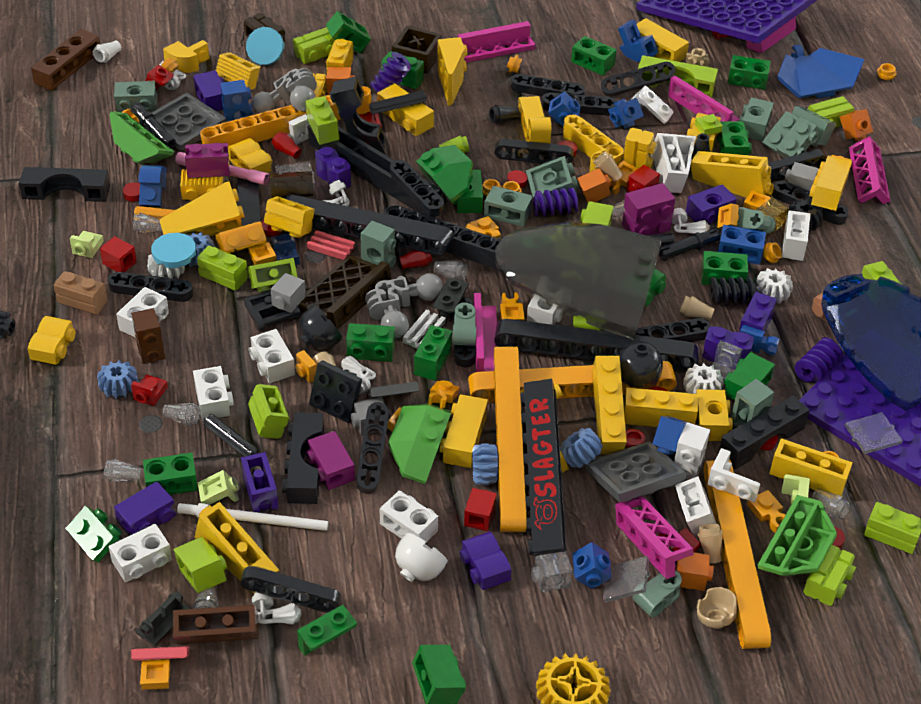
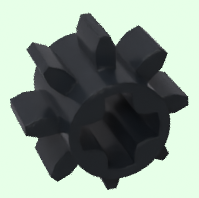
M0 311L1 340L2 338L6 339L7 335L11 336L16 326L15 320L10 318L11 313Z

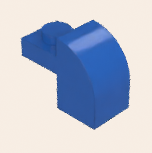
M630 20L618 28L624 43L620 46V49L626 57L635 62H640L642 55L653 57L659 53L653 35L641 37L635 20Z
M142 165L138 180L140 183L139 205L162 207V189H166V168L164 166Z

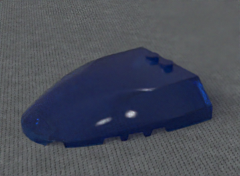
M851 274L830 282L823 290L821 306L834 336L847 357L871 385L891 403L905 411L921 404V298L910 293V287L881 276L878 280L865 279L863 274Z

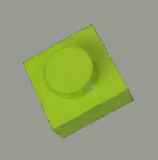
M714 114L695 119V126L701 133L711 135L722 132L723 125Z

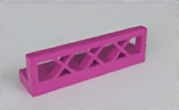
M526 21L458 34L457 38L461 37L463 45L467 47V53H475L465 56L464 61L467 63L534 50L535 43L530 37V23Z
M675 75L670 78L668 97L695 114H714L717 117H721V121H739V118L733 115V111Z
M869 136L849 147L857 197L859 202L863 203L876 196L884 205L891 200L881 150ZM864 148L860 154H856V151ZM865 160L866 162L863 167H859L862 161ZM865 173H868L869 175L865 181L861 180ZM868 186L872 187V190L863 194Z
M474 293L476 372L494 371V347H498L494 342L497 326L496 306H482L481 293Z
M643 496L615 504L616 525L665 579L674 577L675 561L692 556L693 548ZM640 505L643 508L642 511L631 509ZM644 519L654 520L656 522L655 524L645 523L643 521ZM656 533L668 534V538L656 536ZM669 546L679 547L681 549L671 552L668 548Z

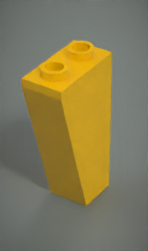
M698 151L691 161L693 180L713 187L723 184L731 193L747 198L751 190L767 196H771L774 187L770 180L771 167L768 165V157Z
M225 182L159 219L163 234L182 233L190 236L193 232L194 234L202 232L203 235L213 236L220 232L243 226L241 219L245 218L242 206H237L236 201H239L236 188L232 189L230 182Z
M220 502L213 507L211 505L205 507L199 513L195 539L203 537L208 545L212 543L217 555L223 556L227 569L240 581L243 570L249 566L279 572V569Z

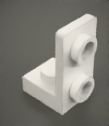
M646 85L631 98V100L637 98L640 107L645 106L663 124L673 114V110Z
M306 114L289 121L290 133L288 135L296 144L309 139L307 126L310 124Z
M721 448L711 468L708 485L739 496L742 499L755 502L760 483L730 472L732 463L729 462L730 451Z

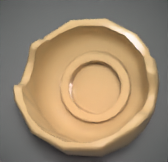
M723 587L708 589L705 598L698 600V619L704 625L714 629L730 625L737 616L736 596L731 590Z

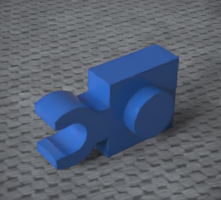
M746 325L742 326L740 332L754 337L751 351L759 353L760 349H763L769 355L776 354L779 338L774 336L765 337V331Z

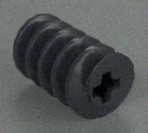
M747 276L745 280L742 277H737L736 281L733 277H728L727 281L724 277H720L718 282L715 277L710 278L709 297L711 301L715 299L716 305L720 304L721 299H724L725 305H728L730 299L733 300L734 305H737L739 298H741L743 305H745L747 298H750L751 301L755 292H757V280L755 277L753 280L750 276Z

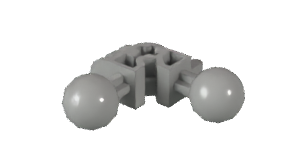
M307 68L289 71L274 82V91L271 93L260 92L253 97L251 102L252 109L256 114L276 109V103L283 99L286 104L291 102L292 106L298 111H306L305 101L315 98L314 91L317 87L312 71Z
M431 273L422 275L415 284L407 285L406 278L403 276H398L397 279L380 281L376 284L375 289L369 291L365 296L370 317L375 320H381V326H395V339L404 336L409 328L408 318L404 313L400 312V306H410V297L419 296L425 301L437 299L443 288V282L439 276Z

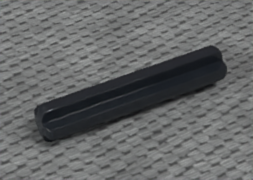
M418 91L372 102L369 104V110L371 114H378L426 102V94L424 91Z
M209 414L204 418V425L244 457L259 454L258 448L214 414Z

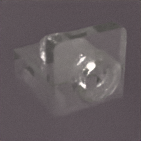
M720 341L717 345L712 365L714 370L721 371V376L725 380L729 372L733 373L741 357L742 348Z

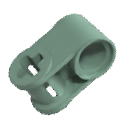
M739 207V219L735 227L766 232V235L774 230L776 223L773 217L765 215L759 210Z
M460 303L455 308L452 345L475 346V307L470 303Z
M675 570L674 577L665 579L659 573L635 591L632 597L633 601L650 617L658 616L665 608L679 598V587L682 582L681 575Z

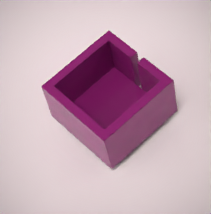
M664 183L626 193L624 209L626 211H623L622 227L628 234H634V236L671 231L676 198Z

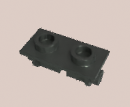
M452 278L447 279L433 305L434 309L439 310L440 318L441 316L445 317L446 320L451 318L469 282Z
M177 591L170 593L157 610L147 620L141 622V626L135 633L156 646L173 628V610L191 608L182 603L184 597L181 593Z

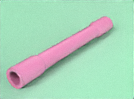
M179 152L176 155L177 164L186 166V153ZM230 165V176L262 185H268L270 181L269 173Z

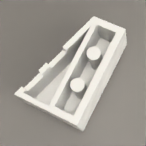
M657 133L654 141L657 144L652 158H654L656 172L660 173L659 183H664L671 193H682L689 174L696 136Z

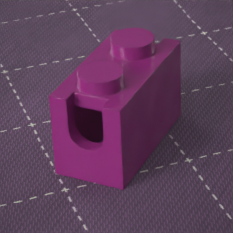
M228 143L185 145L187 178L230 176Z
M335 431L308 440L310 450L306 451L307 460L310 465L314 464L315 468L318 469L319 482H324L327 490L355 481V465Z

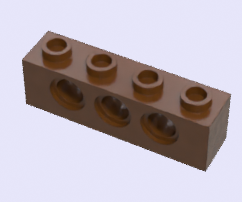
M79 29L31 67L34 84L53 91L94 58L93 50L100 44L99 35Z

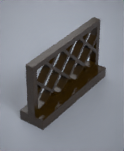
M352 255L347 256L305 293L306 297L298 305L300 311L306 312L314 304L320 309L328 308L326 312L323 311V315L330 319L334 326L339 329L367 304L365 296L369 291L375 289L378 282L392 280L389 263L381 261L376 265ZM350 264L357 265V267L346 268ZM370 271L368 274L362 275V272ZM356 273H359V275H360V276H354V277H349V278H347V276H346V275H351V274H356ZM344 276V279L333 280L335 277ZM356 283L354 286L348 287V284ZM346 286V288L333 290V287ZM330 288V291L318 293L321 289ZM343 295L340 299L334 300L335 296ZM332 298L329 301L319 302V299ZM316 300L314 304H305L306 302Z

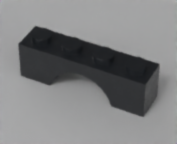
M357 76L334 81L332 91H330V98L338 108L339 117L346 124V131L383 153L386 137L380 125L365 121L356 111L362 105L364 96L363 88Z
M24 167L19 187L22 199L44 200L53 192L73 190L80 193L85 201L106 202L110 181L108 170Z
M792 395L723 435L719 452L721 448L730 451L729 460L732 463L733 469L736 470L751 461L761 446L775 435L783 434L788 439L805 429L809 409Z
M294 412V421L289 422V436L292 437V440H287V455H290V458L285 459L284 472L288 476L283 478L282 493H287L288 503L318 504V469L308 465L303 459L306 456V451L310 450L308 440L324 435L323 413Z

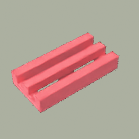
M317 230L314 233L315 236L312 235L311 241L307 242V249L342 260L355 249L354 241Z
M190 646L131 649V659L133 660L174 659L190 656Z

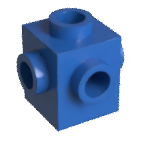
M566 92L550 101L548 114L563 128L566 116H579V103Z
M625 98L614 102L615 107L608 109L610 119L614 123L615 128L622 125L624 128L630 127L635 124L634 120L644 116L637 98L626 101Z
M593 542L572 553L573 573L578 582L593 589L612 578L609 553Z

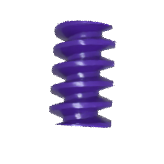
M392 52V57L387 58L388 63L383 64L384 69L379 70L380 75L377 74L375 80L371 81V86L377 92L393 84H400L407 75V72L410 71L411 65L409 61L400 53Z
M562 188L560 192L557 189H553L551 193L549 190H544L543 195L538 190L533 197L535 217H538L539 211L545 217L547 210L550 211L551 216H554L555 210H558L559 215H562L563 209H566L567 214H571L572 208H574L576 214L578 212V198L574 188H569L568 192L565 188Z
M823 337L806 355L796 362V375L804 382H818L829 370H832L834 365H837L839 360L843 359V351L835 341Z

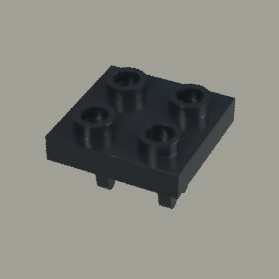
M324 360L318 362L309 405L346 423L351 422V413H354V403L358 401L362 378L358 377L356 373L351 374L349 370H343Z

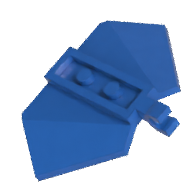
M794 45L792 49L795 53H791V56L785 55L777 79L798 98L815 96L818 99L834 96L836 91L852 89L865 59L819 48L809 56H804L801 45Z

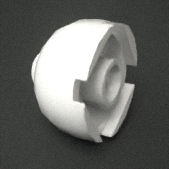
M406 533L400 540L395 553L396 562L402 569L400 574L411 582L414 579L430 581L436 578L443 571L448 560L436 548L433 547L431 549L425 545L426 541L414 534Z

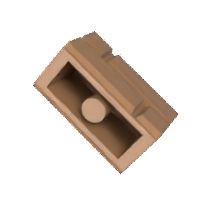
M63 272L54 284L57 302L97 315L108 301L107 293H105V283L94 281L91 278L79 276L72 272Z

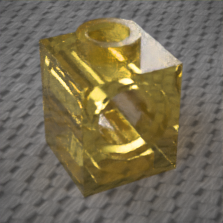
M771 198L756 210L774 218L776 224L774 230L770 233L772 234L786 223L789 207Z

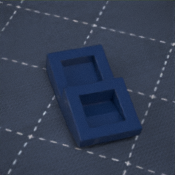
M289 234L271 236L276 260L294 258L295 265H300L294 237Z

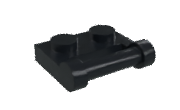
M271 290L244 299V305L253 319L258 332L276 323L292 318L294 320L301 318L298 306L292 313L284 311L262 318V316L282 310L272 305Z

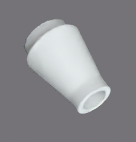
M118 41L97 45L93 50L94 58L100 63L108 62L115 54L121 51V44Z

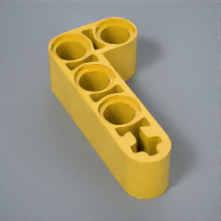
M539 96L519 97L518 108L526 141L550 144L551 120L550 117H544Z
M568 115L565 117L563 137L565 140L574 142L580 151L591 158L589 172L596 170V165L593 161L605 151L612 155L617 165L623 160L624 149L578 115Z

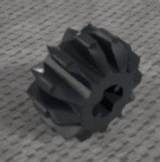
M800 198L799 202L793 201L787 209V216L789 210L810 213L809 232L811 230L816 231L820 223H822V207L811 205L810 200L804 201Z

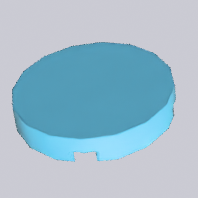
M261 27L249 35L246 42V50L253 62L263 66H270L275 64L283 55L284 41L276 30L270 27Z
M182 233L162 235L151 246L152 258L158 265L161 263L167 268L185 266L196 255L195 242L191 237Z

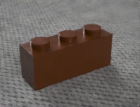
M255 605L173 610V638L178 644L259 639L258 611Z

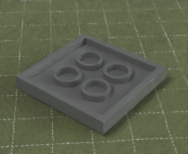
M188 93L152 112L155 120L176 140V144L170 143L181 152L185 150V145H192L201 140L200 132L202 129L227 122L226 117Z
M650 441L591 460L588 465L585 464L586 471L619 503L630 501L645 494H652L657 490L673 487L677 483L686 481V472L664 453L657 451L658 448L652 445Z

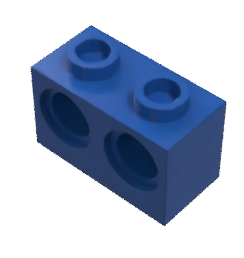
M244 80L220 83L223 115L226 117L227 122L253 115L252 105L248 103V99H252L250 87H246Z
M723 225L718 252L747 254L748 263L760 265L766 232Z
M661 416L652 444L658 446L657 451L669 455L675 454L686 421L670 416Z

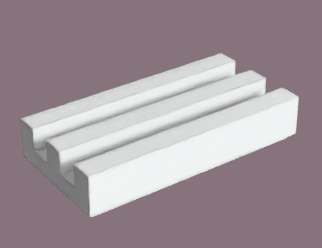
M425 310L403 336V343L418 349L422 340L420 343L417 342L427 333L430 325L435 323L434 326L442 328L446 318L443 316L438 318L436 313L430 315V311Z

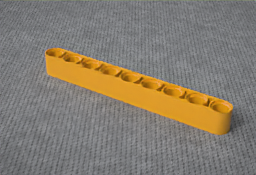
M362 86L364 96L362 105L356 109L358 115L370 111L369 104L372 103L371 90L368 87ZM326 95L325 97L336 119L341 120L336 104L331 101L330 95ZM292 105L210 126L201 130L202 144L228 143V146H231L248 138L255 142L274 138L278 132L289 134V121L302 115H307V112L298 111Z
M494 347L500 532H526L518 347Z
M663 361L661 378L654 385L650 386L651 383L643 384L642 388H637L622 382L623 395H626V387L649 389L654 386H660L667 391L673 390L677 383L672 364L668 361ZM593 365L519 369L520 391L524 389V382L553 379V383H557L563 393V396L560 398L593 397ZM494 371L471 374L468 378L470 396L488 399V403H494Z
M715 460L705 461L704 479L710 506L716 523L719 524L720 529L723 531L721 558L727 586L736 596L737 601L735 623L740 646L742 649L770 648L771 632L740 497L708 485L710 471Z

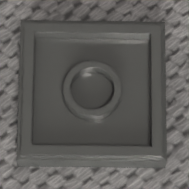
M417 382L372 387L367 390V399L414 393L419 391V385Z

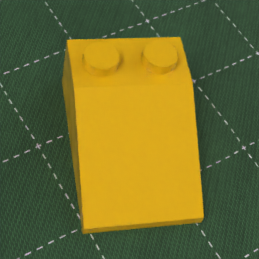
M461 37L438 39L437 71L448 106L453 104L463 82L464 72H467L466 61H464V57L467 56V47L463 45Z

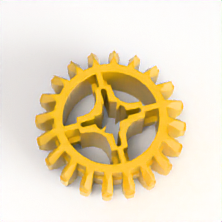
M565 653L562 656V660L555 656L552 659V663L546 662L544 669H541L539 672L538 680L536 681L537 698L541 701V704H608V697L611 692L609 677L605 676L604 668H598L597 660L590 663L588 662L589 658L587 655L580 659L577 653L573 655V658H569ZM572 683H574V694H572Z

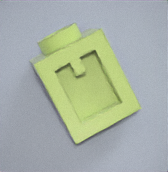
M82 231L80 236L72 235L70 237L72 253L89 258L94 257L104 242L103 235Z
M224 470L198 482L200 499L203 504H213L227 496L234 502L239 500V484L235 477H230Z
M788 474L784 476L781 493L791 495L790 504L793 503L797 495L808 498L810 478Z

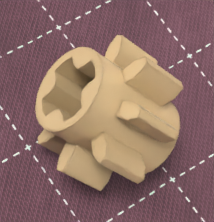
M695 48L691 51V54H686V62L688 64L708 67L709 54H706L705 50L701 48Z

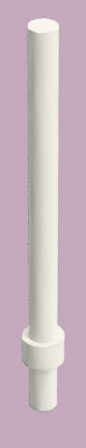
M179 503L177 512L197 515V518H199V513L210 504L199 503L198 505ZM226 509L235 520L328 531L329 521Z

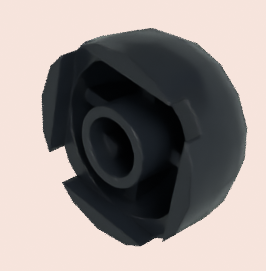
M315 304L301 317L299 328L302 335L300 339L307 347L312 345L318 350H327L342 341V335Z
M635 341L627 344L619 352L622 382L629 386L642 388L643 384L651 383V386L660 380L663 360L655 346L647 342Z

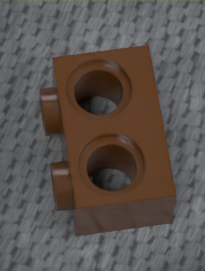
M150 308L131 313L136 344L142 364L165 359L161 328L155 309Z

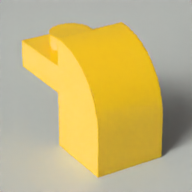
M204 40L190 47H186L177 41L163 49L164 60L175 58L179 65L177 70L182 73L198 71L199 64L209 59L208 43Z

